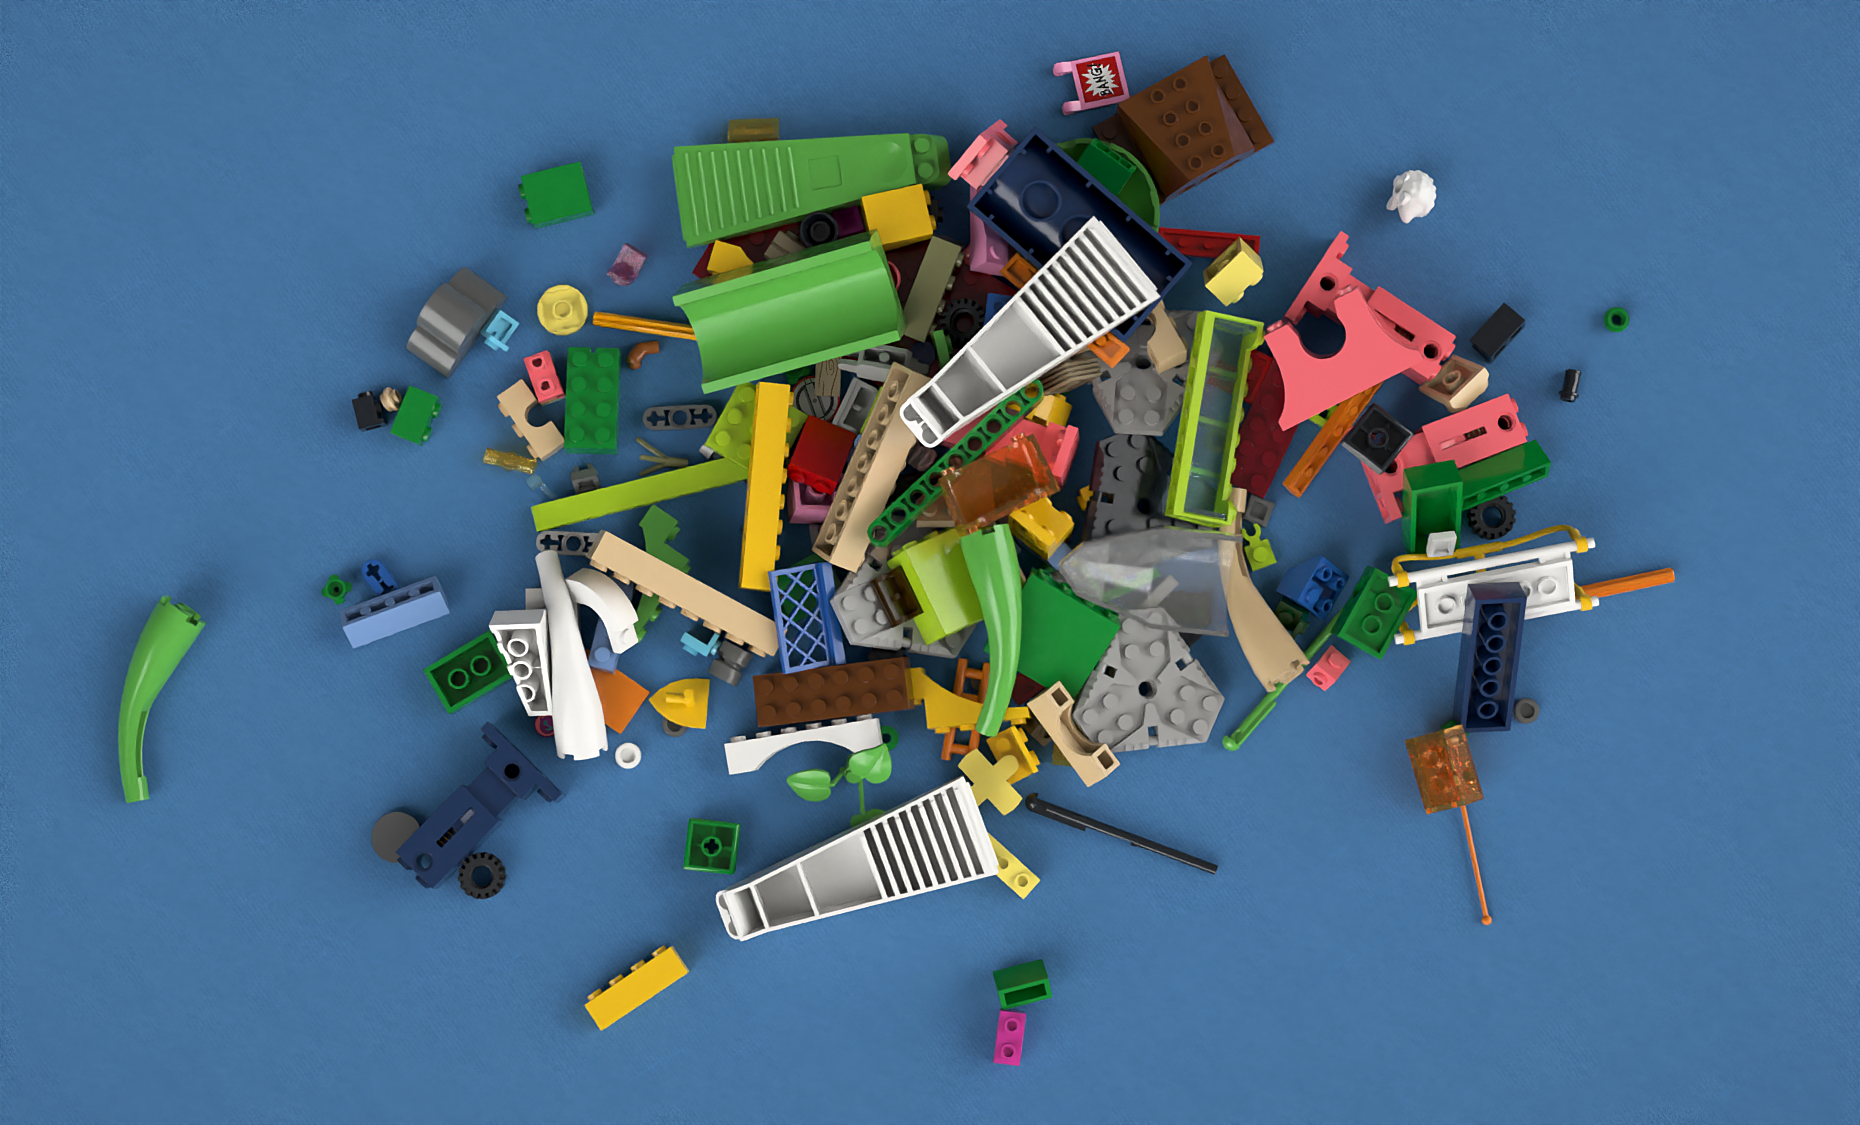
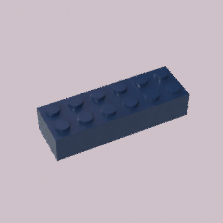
M1519 582L1467 585L1452 715L1460 733L1510 731L1527 602V597Z

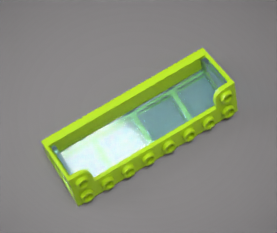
M1207 310L1197 314L1165 516L1211 528L1231 526L1235 520L1237 509L1232 501L1227 500L1232 491L1230 477L1236 466L1234 453L1240 441V433H1238L1239 423L1242 422L1244 417L1242 403L1243 398L1246 397L1248 392L1246 379L1247 373L1250 372L1252 367L1250 354L1251 350L1256 349L1264 342V322Z

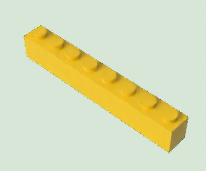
M759 382L756 385L738 589L771 591L768 571L774 570L775 560L778 561L780 557V545H776L777 535H781L783 524L782 520L779 519V509L783 510L785 494H781V486L786 483L787 469L783 468L784 458H788L789 443H785L786 433H790L791 418L788 417V407L792 408L794 393L790 392V385Z

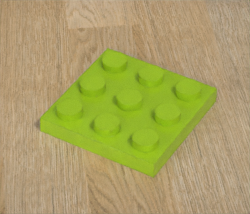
M750 382L736 386L704 446L749 470L756 385ZM788 407V417L791 418L790 433H786L785 443H789V450L808 417L807 414L794 407Z

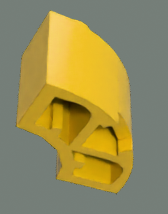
M1029 387L1025 391L1026 396L1030 398L1036 397L1035 387ZM1061 394L1044 396L1042 402L1024 420L1045 427L1048 426L1049 422L1065 427L1073 406L1065 402L1067 397ZM1013 404L1008 406V408L1020 411V407L1018 405Z

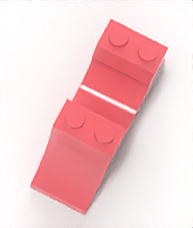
M1349 284L1337 291L1338 296L1335 297L1334 303L1337 316L1345 327L1346 339L1341 348L1332 354L1318 355L1308 350L1301 340L1300 333L1289 321L1283 324L1282 320H1279L1268 326V332L1265 333L1264 338L1277 361L1284 382L1285 404L1279 419V424L1283 431L1424 360L1419 347L1397 340L1380 325L1370 310L1359 286L1353 288Z

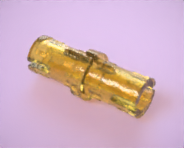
M487 447L483 463L503 467L505 471L509 472L515 470L533 475L536 470L537 459L519 456L513 451L507 453Z

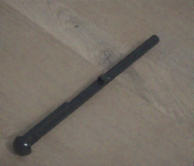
M1031 793L1025 799V806L1031 812L1085 832L1087 827L1111 837L1130 841L1131 846L1144 848L1213 875L1217 871L1218 865L1038 799V793Z

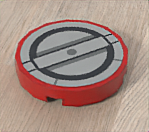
M815 376L805 377L798 381L791 391L794 393L792 407L826 422H831L840 407V397L814 396Z

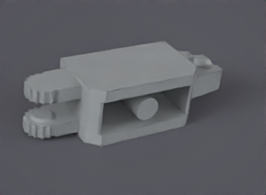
M880 345L845 355L858 358V361L840 359L837 364L839 369L857 373V377L885 382L893 362H897L926 376H929L930 365L919 363L918 359L912 358V352L908 349Z

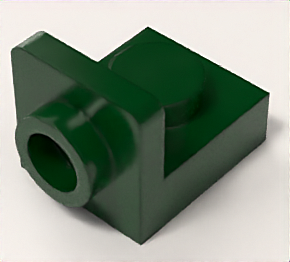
M1283 596L1273 613L1284 628L1291 631L1290 636L1293 640L1298 634L1302 636L1309 625L1306 619L1310 611Z

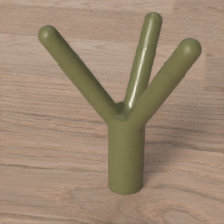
M640 437L636 438V442L658 456L640 455L639 458L659 463L639 472V476L642 477L666 466L686 468L688 466V459L666 456Z

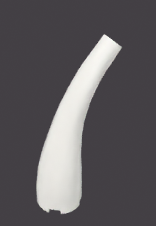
M553 550L543 551L535 557L541 581L551 645L552 718L557 756L564 759L565 754L574 755V760L589 759L599 756L601 748L605 751L608 750L602 704L586 657L558 553Z

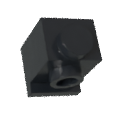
M372 391L359 393L357 395L358 398L352 399L359 430L366 432L388 426L387 421L380 417V415L384 414L381 401L376 400Z

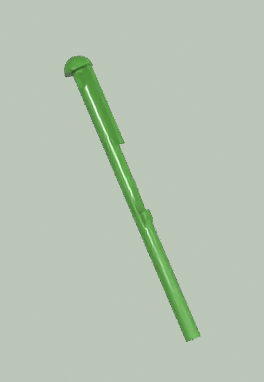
M1344 606L1303 652L1309 661L1332 635L1330 631ZM1283 682L1275 684L1276 690L1268 692L1229 737L1227 735L1223 736L1222 743L1227 750L1236 751L1240 748L1241 744L1277 704L1275 699L1288 684L1284 685Z

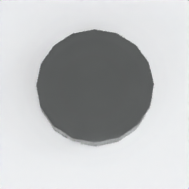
M391 812L382 816L375 823L372 830L371 843L375 852L388 862L399 863L397 859L400 856L396 851L421 826L420 823L412 815L405 812Z

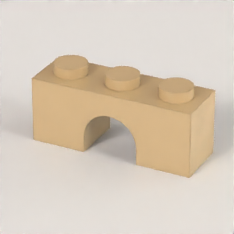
M522 379L497 396L500 401L497 405L505 417L510 415L514 420L515 424L512 425V428L520 438L525 436L530 444L526 447L534 459L539 456L542 461H545L564 447V437L552 421L541 427H533L529 424L528 413L539 401Z

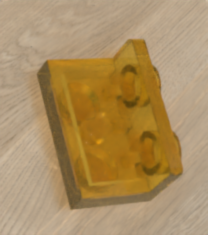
M778 118L729 120V143L780 140Z

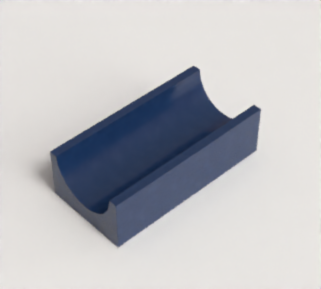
M1036 127L1030 131L967 205L971 212L1038 270H1041L1093 216L1098 221H1102L1155 285L1157 293L1161 296L1110 330L1123 343L1126 342L1193 264Z

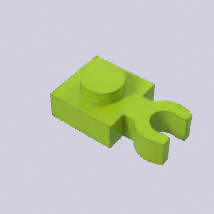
M1258 524L1253 525L1255 530L1254 536L1247 535L1245 528L1241 529L1242 538L1249 543V546L1244 547L1243 550L1252 572L1277 562L1268 538L1260 541L1261 529Z

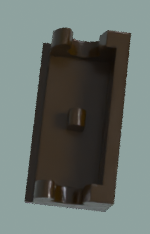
M902 566L870 581L892 628L924 613Z

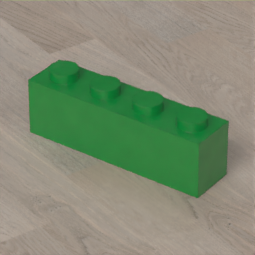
M1536 439L1460 469L1459 473L1463 480L1462 511L1548 477L1551 461Z

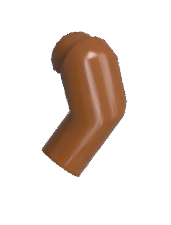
M658 340L635 344L626 357L629 368L633 370L639 369L642 366L641 360L645 355L660 353Z

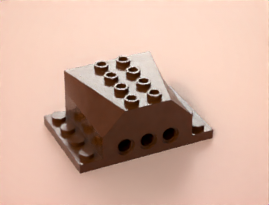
M1225 54L1209 62L1206 55L1117 104L1115 115L1092 127L1098 140L1113 143L1125 149L1144 166L1155 185L1160 206L1274 143L1272 136Z

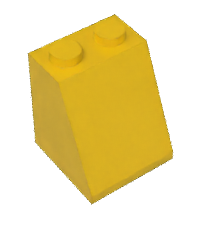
M922 184L861 197V211L866 232L874 229L878 230L884 252L932 238L933 230H937L934 215H929L927 206L931 205L928 190L923 191Z

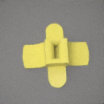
M976 748L968 753L959 763L958 767L974 783L971 786V790L977 806L988 799L1004 816L1014 810L1023 799L1006 781L1019 767L1016 757L1006 755L992 766Z

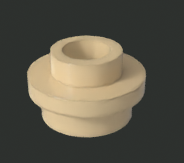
M389 387L385 388L379 396L381 403L389 412L398 411L403 402L400 393L396 389L392 390Z

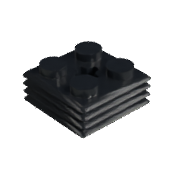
M1372 403L1341 441V445L1373 471L1381 475L1413 437V433L1379 405ZM1380 433L1382 435L1380 438L1383 442L1382 445L1380 443L1373 444L1371 434L1376 435Z

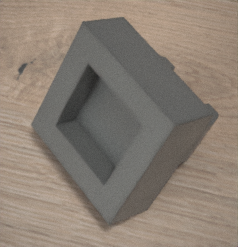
M587 463L588 469L579 471L578 466H574V472L570 473L576 495L601 489L596 468L591 463Z

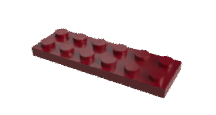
M1275 357L1238 432L1240 433V441L1234 453L1236 466L1230 477L1231 484L1241 489H1246L1247 492L1264 499L1300 424L1298 423L1285 431L1282 430L1279 424L1285 404V389L1282 374Z

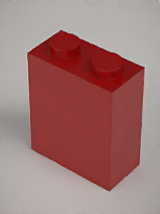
M808 415L788 464L787 477L797 483H804L814 487L819 492L832 495L856 434Z

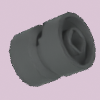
M724 640L717 652L719 658L713 659L707 672L737 687L743 675L741 669L747 668L753 655Z

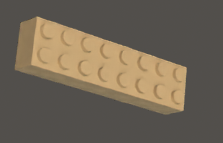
M893 362L812 548L813 552L829 563L855 573L858 567L863 564L865 551L868 544L871 543L867 534L868 527L886 510L885 505L889 496L895 491L898 475L906 466V457L909 450L915 445L917 437L902 420L900 408L907 399L932 379L897 362Z
M604 530L599 531L586 555L587 558L591 559L589 565L605 573L607 569L613 571L612 577L629 585L630 581L637 584L635 589L650 597H652L653 593L660 596L657 600L658 602L672 609H675L676 606L682 608L680 613L692 620L698 621L701 618L704 620L703 626L719 634L721 630L727 632L725 638L741 646L744 642L749 644L747 649L765 658L768 654L774 657L779 647L774 621Z

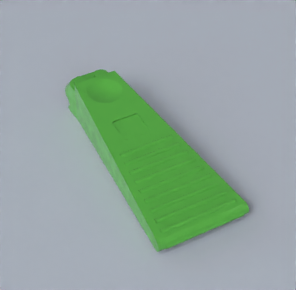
M909 133L677 146L673 147L674 155H672L683 241H686L687 248H694L714 243L716 240H727L800 222L814 212L832 214V212L853 206L861 207V197L917 184H922L923 191L940 190L942 186H945L951 180V177L948 175V172L951 170L947 140L941 135L931 134L909 135Z

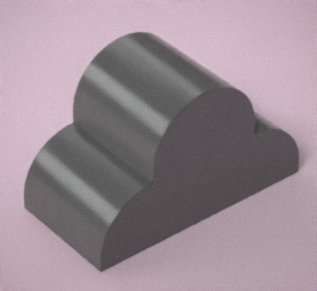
M463 267L454 275L449 283L442 284L426 302L418 316V326L412 333L406 349L449 379L480 337L481 333L479 332L496 308H501L508 296L467 267Z

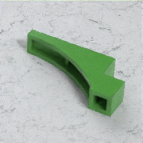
M653 504L639 523L644 532L646 553L688 574L691 570V567L688 566L691 561L666 544L668 540L673 542L681 530L678 528L680 523ZM642 593L636 612L638 621L633 623L638 643L647 634L648 631L645 630V627L650 620L654 623L662 612V609L659 608L662 603L657 601L660 596L654 593L652 597Z

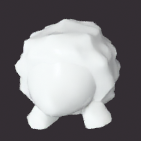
M1409 170L1396 176L1393 181V196L1387 203V209L1393 211L1398 207L1400 218L1405 223H1409L1415 217L1426 216L1434 207V200L1436 198V187L1433 185V179L1420 170Z

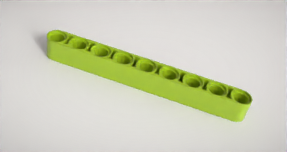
M722 458L532 506L531 511L536 531L542 532L748 480V470L727 458Z

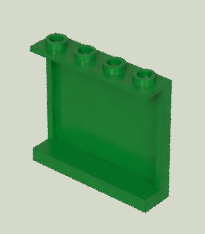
M1032 567L1029 577L1022 586V631L1017 671L1046 688L1060 681L1074 700L1120 629L1121 619L1118 618L1119 615L1109 608L1104 610L1097 606V602L1087 595L1082 597L1075 593L1074 588L1065 582L1058 583L1051 579L1052 575L1043 569L1036 570ZM987 638L984 642L983 651L990 654L989 639Z

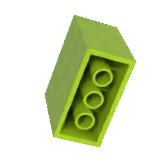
M945 527L940 532L935 531L924 536V539L914 540L905 544L901 549L893 552L894 557L887 561L890 571L902 566L924 613L914 618V621L926 646L984 620L959 540H961V537L972 532L993 529V527ZM1020 575L1022 588V586L1024 585V581Z

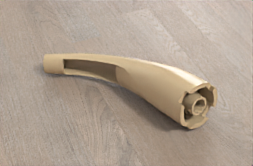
M1232 487L1231 495L1227 500L1232 501L1234 507H1236V518L1231 526L1219 527L1221 581L1228 612L1242 650L1257 678L1268 692L1276 690L1274 684L1278 682H1283L1284 685L1288 684L1305 670L1302 664L1308 665L1310 661L1269 608L1250 579L1244 558L1241 534L1242 513H1245L1247 490Z

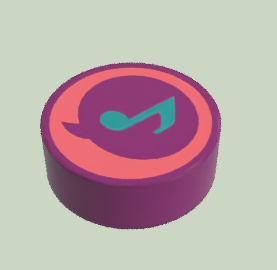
M552 715L536 717L534 728L540 736L547 738L554 736Z

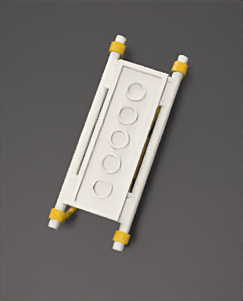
M1555 525L1506 542L1497 541L1456 549L1453 555L1428 558L1427 554H1406L1395 557L1391 566L1394 576L1388 577L1389 586L1400 588L1409 586V583L1416 582L1417 598L1410 610L1418 604L1421 628L1420 630L1413 631L1409 628L1407 622L1403 620L1399 628L1400 633L1394 634L1395 643H1403L1405 646L1415 644L1417 640L1462 632L1468 584L1519 582L1527 597L1524 620L1578 609L1586 611L1591 610L1593 606H1599L1598 596L1590 597L1589 594L1586 595L1583 588L1574 582L1572 559L1570 557V552L1582 553L1587 552L1589 548H1594V538L1582 537L1579 531L1572 526ZM1558 531L1569 532L1572 540L1570 542L1485 558L1484 555L1502 551L1504 548ZM1473 556L1475 558L1472 561L1409 573L1403 571L1402 566L1399 564V562L1411 560L1462 559ZM1537 558L1539 560L1537 562L1486 571V568ZM1476 570L1474 574L1447 578L1449 575Z

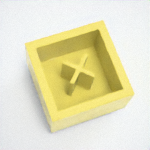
M1238 237L1203 271L1205 286L1226 307L1231 302L1233 304L1236 303L1244 295L1243 291L1249 285L1254 286L1262 278L1264 271L1261 257Z

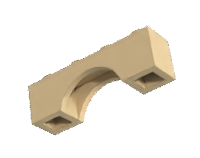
M1162 300L1147 316L1155 327V333L1147 342V354L1159 374L1186 362L1187 351L1189 350L1183 336L1179 337L1176 332L1175 321L1171 316L1167 317L1164 312L1165 306Z
M1057 681L1041 691L1027 705L1086 786L1089 787L1107 777L1120 763L1105 743L1091 742L1078 731L1071 715L1074 700L1061 682Z

